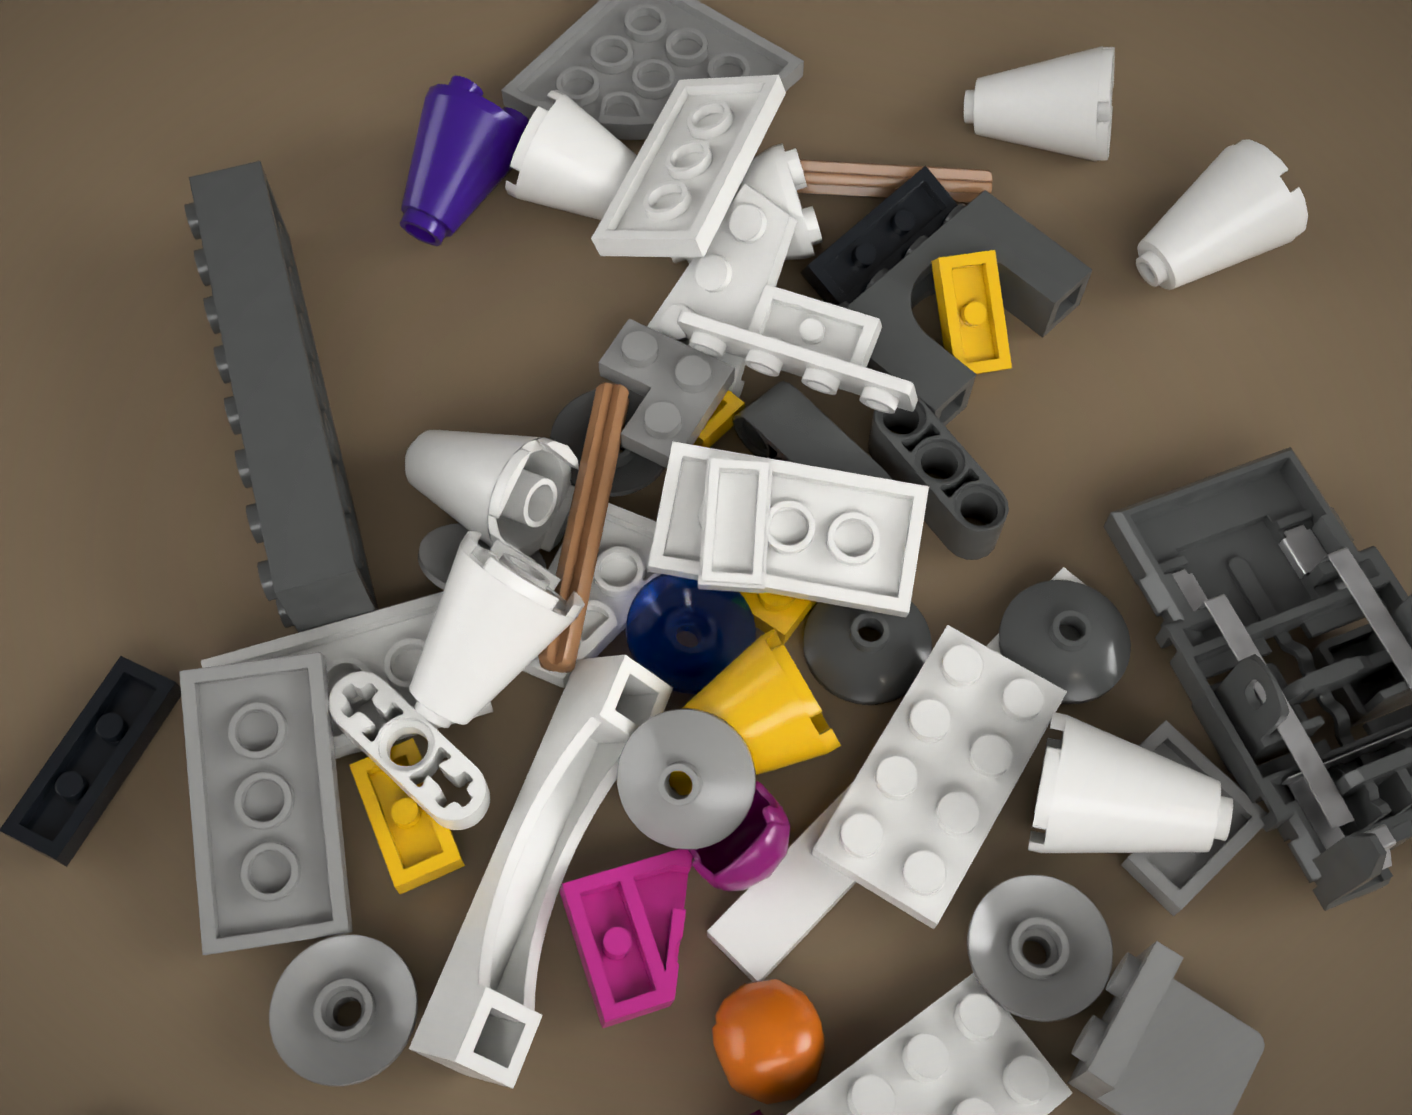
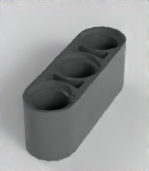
M778 382L733 418V425L738 437L754 456L892 480L881 466L807 397L788 382Z
M919 398L913 412L898 407L893 414L874 410L868 440V451L872 459L885 470L892 480L929 486L924 521L948 550L966 560H978L988 556L995 549L1009 512L1008 500L1000 488ZM889 429H900L907 434L899 435L891 432ZM926 472H936L942 474L947 479H934L929 477ZM974 516L981 519L986 525L976 526L970 524L963 517Z

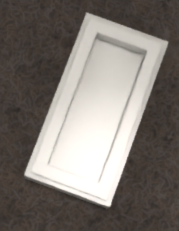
M707 455L698 589L764 593L773 460Z

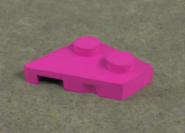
M677 849L562 883L560 895L602 1029L670 1007L675 1000L679 970L677 962L679 945L683 937L686 914L684 906L688 874L691 870L693 859L688 849Z

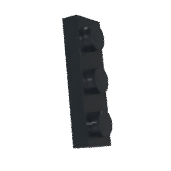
M924 166L808 264L800 273L824 302L837 306L845 301L852 303L865 292L871 279L884 268L891 270L903 260L908 249L919 237L923 235L930 237L942 227L949 213L958 204L930 170Z
M120 656L0 828V832L67 867L180 699L181 687L175 681Z

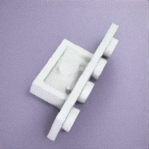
M765 284L747 330L681 310L677 323L690 340L689 346L714 358L721 359L726 352L745 358L744 363L748 367L765 375L776 377L779 376L782 370L801 376L803 384L821 393L835 395L838 389L860 395L859 400L864 405L884 413L893 414L897 407L913 412L917 404L918 398L912 382L866 368L882 329L879 318Z

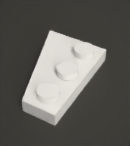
M744 183L731 202L704 258H693L647 327L689 346L690 340L677 323L681 310L747 330L765 284L774 287L777 285L797 220ZM725 352L723 358L718 360L735 367L734 382L730 386L729 391L740 398L745 381L741 380L746 365L744 363L745 358Z
M608 503L577 659L596 658L677 577L649 572L648 563L656 521ZM562 544L548 569L555 576ZM538 656L523 670L528 674L562 688H565L572 671L569 673H559L545 670L540 666Z

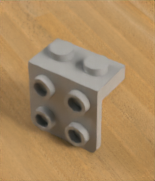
M1158 941L1137 957L1127 952L1119 962L1106 986V991L1114 995L1102 1019L1093 1015L1080 1033L1071 1052L1072 1055L1080 1060L1067 1083L1115 1115H1233L1264 1051L1263 1037L1255 1029L1173 979L1184 957Z

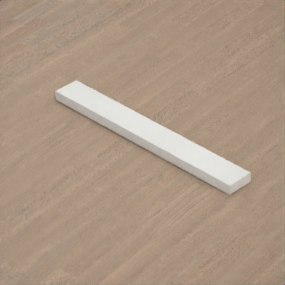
M1064 567L1051 579L1068 580L1084 584ZM1064 624L1059 626L1061 634L1066 639L1072 641L1081 639L1080 633L1075 628ZM998 633L986 647L1001 654ZM852 783L788 848L786 856L772 875L751 886L707 930V937L752 982L763 981L856 883L811 855L815 844Z

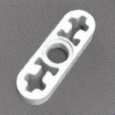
M358 671L344 676L334 685L329 695L328 706L330 714L340 730L439 825L450 830H463L474 826L485 816L490 804V792L481 771L380 676L371 672ZM358 695L364 700L372 698L380 716L387 722L380 731L363 713L357 712L354 714L349 704L353 698ZM406 734H419L428 740V750L424 758L412 766H400L392 762L390 752L395 741ZM439 767L443 775L458 788L470 782L467 787L471 797L469 804L461 807L458 803L452 802L443 808L447 800L440 786L431 778ZM424 782L421 787L417 786V784Z

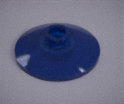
M661 574L646 583L633 599L626 619V640L634 661L673 687V691L697 694L756 640V627L752 611L740 592L698 589V580ZM682 631L691 632L696 636L698 645L686 647L678 642L676 634Z

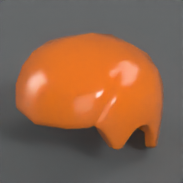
M778 979L744 983L723 999L715 1015L716 1024L712 1028L713 1045L729 1084L734 1090L743 1096L768 1105L796 1099L817 1080L825 1054V1037L817 1010L803 991Z

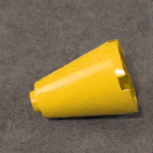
M775 629L759 636L681 708L706 711L730 724L746 743L754 762L756 775L829 754V752L841 746ZM673 771L669 778L671 788L674 787L679 795L690 794L692 780L689 775L682 771Z

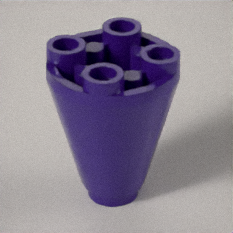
M452 76L448 85L437 84L430 87L425 96L401 211L404 215L400 221V226L411 236L433 246H440L445 237L452 236L513 169L510 167L514 152L530 121L525 115L515 109L508 107L501 109L495 103L482 97V89L473 81L462 76Z

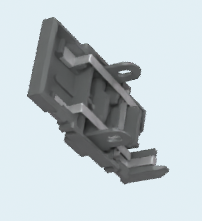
M1291 447L1111 512L1103 527L1156 617L1162 616L1164 620L1160 625L1161 630L1155 639L1160 648H1166L1174 644L1177 652L1169 663L1190 698L1193 711L1225 767L1233 774L1240 788L1248 795L1251 802H1265L1270 811L1261 819L1264 823L1263 828L1265 832L1277 829L1284 842L1291 840L1287 845L1309 883H1316L1317 887L1313 889V892L1323 910H1329L1389 884L1390 878L1393 877L1388 868L1392 866L1390 851L1412 837V594L1410 596L1407 595L1375 546L1361 551L1357 549L1348 529L1334 508L1329 506ZM1365 617L1369 622L1367 625L1321 642L1312 652L1306 646L1295 642L1288 632L1301 627L1307 638L1312 639ZM1274 637L1284 652L1295 656L1302 678L1288 685L1275 664L1265 663L1263 657L1268 656L1272 652L1266 642L1269 638ZM1232 670L1221 682L1209 685L1206 680ZM1316 698L1322 709L1332 716L1335 737L1340 745L1339 748L1332 750L1326 739L1312 744L1310 738L1325 722L1321 715L1308 719L1300 706L1301 703ZM1366 722L1362 727L1368 736L1355 741L1351 734V728Z

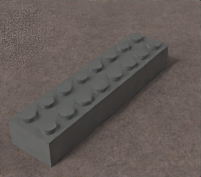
M261 161L189 177L194 202L185 204L184 208L195 240L202 239L203 248L194 250V258L203 284L205 286L211 285L213 296L203 298L204 307L214 334L221 333L223 345L213 348L214 356L223 382L225 384L231 382L233 396L224 398V406L233 433L235 435L242 434L244 449L235 451V460L245 488H253L256 501L254 504L246 505V514L256 543L264 542L268 559L257 563L259 578L268 601L276 600L277 609L284 627L295 626L298 633L379 610L290 236Z

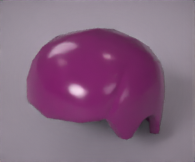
M756 780L753 802L742 823L729 836L718 843L704 848L688 849L694 858L692 865L701 877L714 888L728 892L745 890L769 878L784 859L788 851L790 823L783 807L764 785Z

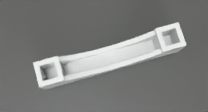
M627 655L577 659L575 668L572 670L409 1050L466 1076L514 1088L543 1016L535 1011L537 972L548 922L563 878L586 828L608 791L617 780L619 758L627 740L645 721L664 712L673 687Z

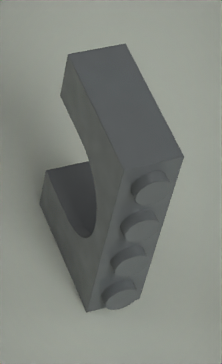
M986 190L967 206L964 203L957 205L949 213L943 226L930 237L926 235L919 237L908 249L903 260L891 270L888 268L880 270L871 279L865 292L852 303L845 301L838 305L880 319L882 329L866 368L912 382L917 397L929 407L944 426L967 407L976 373L931 339L915 320L912 309L923 299L936 294L931 261L939 257L995 250L1003 307L1042 338L1080 305L1092 273L1090 267Z

